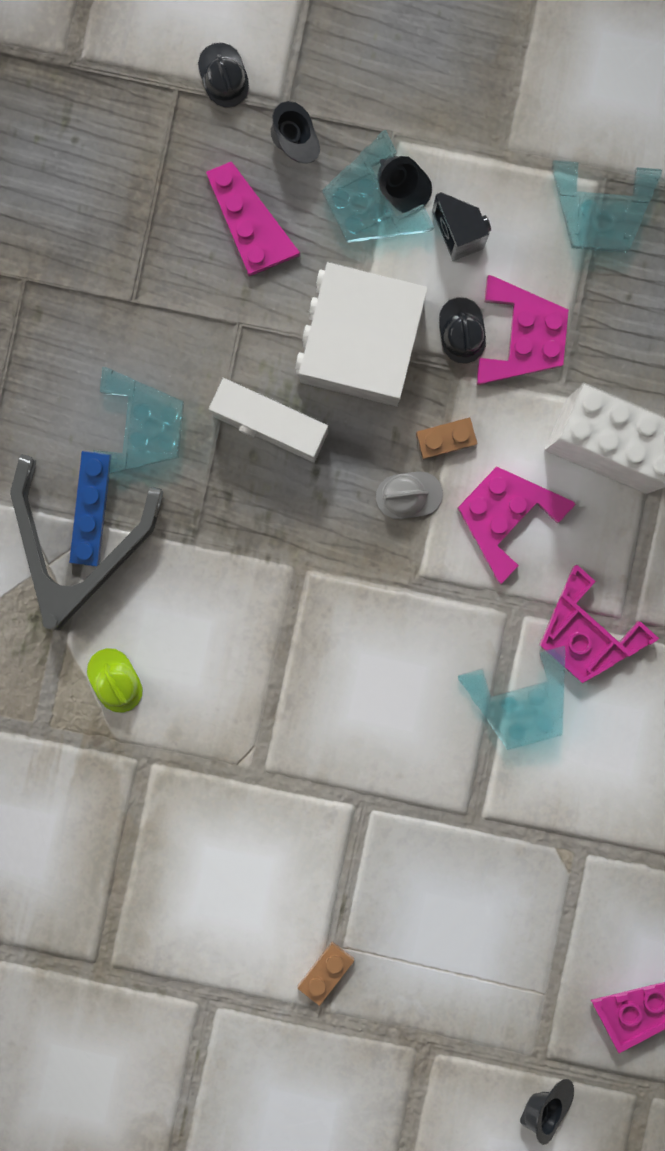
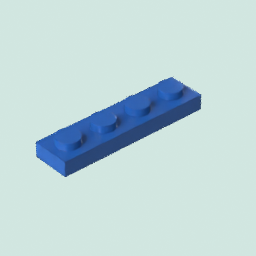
M82 451L69 563L96 567L99 565L112 454Z

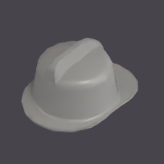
M427 472L392 475L383 480L376 491V502L379 509L384 515L395 519L431 514L439 507L443 497L440 482L435 476Z

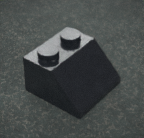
M442 192L436 194L432 212L452 261L483 250L491 231L488 217L486 215L482 216L480 209L476 206Z

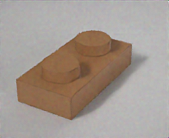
M470 417L416 431L423 460L478 444Z
M332 941L298 984L297 989L320 1006L353 964L354 958Z

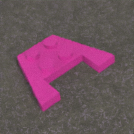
M488 275L484 302L513 305L508 361L479 358L476 385L562 367L564 363L569 309L495 276Z
M496 466L458 506V510L480 547L486 562L492 569L497 582L502 584L519 566L498 547V544L536 504L556 523H559L576 504L565 497Z
M575 565L569 574L539 646L578 681L584 683L614 666L617 662L637 653L647 645H651L659 638L642 622L637 621L620 641H617L577 605V602L596 581L578 565Z

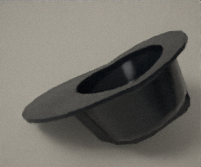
M220 42L207 46L200 54L198 60L199 73L206 93L210 100L218 106L225 108L235 107L242 103L249 90L248 76L241 56L230 44Z
M286 101L280 103L274 109L272 115L271 138L273 143L290 159L298 163L308 164L314 162L319 157L320 144L309 113L296 102Z
M393 156L387 160L381 159L377 178L379 189L387 200L402 213L411 214L424 208L431 198L432 182L422 168L409 156Z
M457 297L449 300L443 305L439 313V327L444 352L451 360L457 363L467 364L476 361L486 347V333L481 309L474 301L468 298Z
M563 1079L550 1092L535 1093L529 1098L520 1118V1123L536 1133L540 1144L545 1145L552 1140L557 1127L567 1114L574 1097L573 1082L569 1079Z

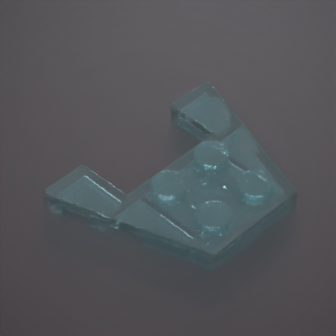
M386 130L382 131L369 146L360 152V155L349 166L347 165L322 190V194L347 243L429 232L434 229V225L423 204L397 217L389 201L379 189L378 179L372 167L380 164L381 159L387 160L397 154Z
M554 160L552 171L571 248L627 253L630 250L643 215L662 175V169L637 167L634 174L633 196L578 192L579 162Z
M102 367L100 392L103 394L128 396L123 452L93 450V452L112 454L110 474L179 458L184 402L108 367Z
M564 645L540 652L547 677L545 682L491 696L483 668L458 675L459 681L466 688L472 700L482 711L507 750L562 736L566 651Z

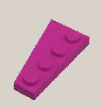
M232 161L206 172L249 277L300 256L298 249Z
M665 982L591 1000L618 1053L665 1030Z

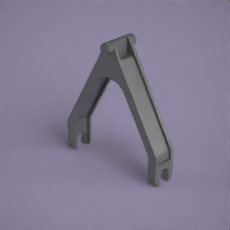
M21 454L10 495L43 619L42 624L47 629L61 630L67 621L153 533L163 498V491L156 487L149 488L140 523L83 582L73 586H61L55 583L48 575L28 500L36 460Z

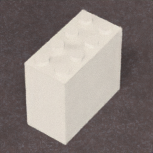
M327 262L325 271L319 270L316 282V293H319L318 298H312L309 310V320H312L311 326H305L302 338L303 347H306L305 352H299L295 369H297L296 374H299L300 383L397 407L428 287Z
M584 383L565 400L544 451L645 494L665 487L664 417Z

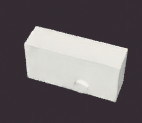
M225 378L222 379L209 407V411L214 418L239 428L240 432L254 438L256 436L313 463H315L328 434V425Z

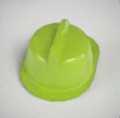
M105 648L97 651L91 657L87 666V675L100 702L107 709L119 713L130 711L137 706L142 698L143 687L125 654L117 649Z

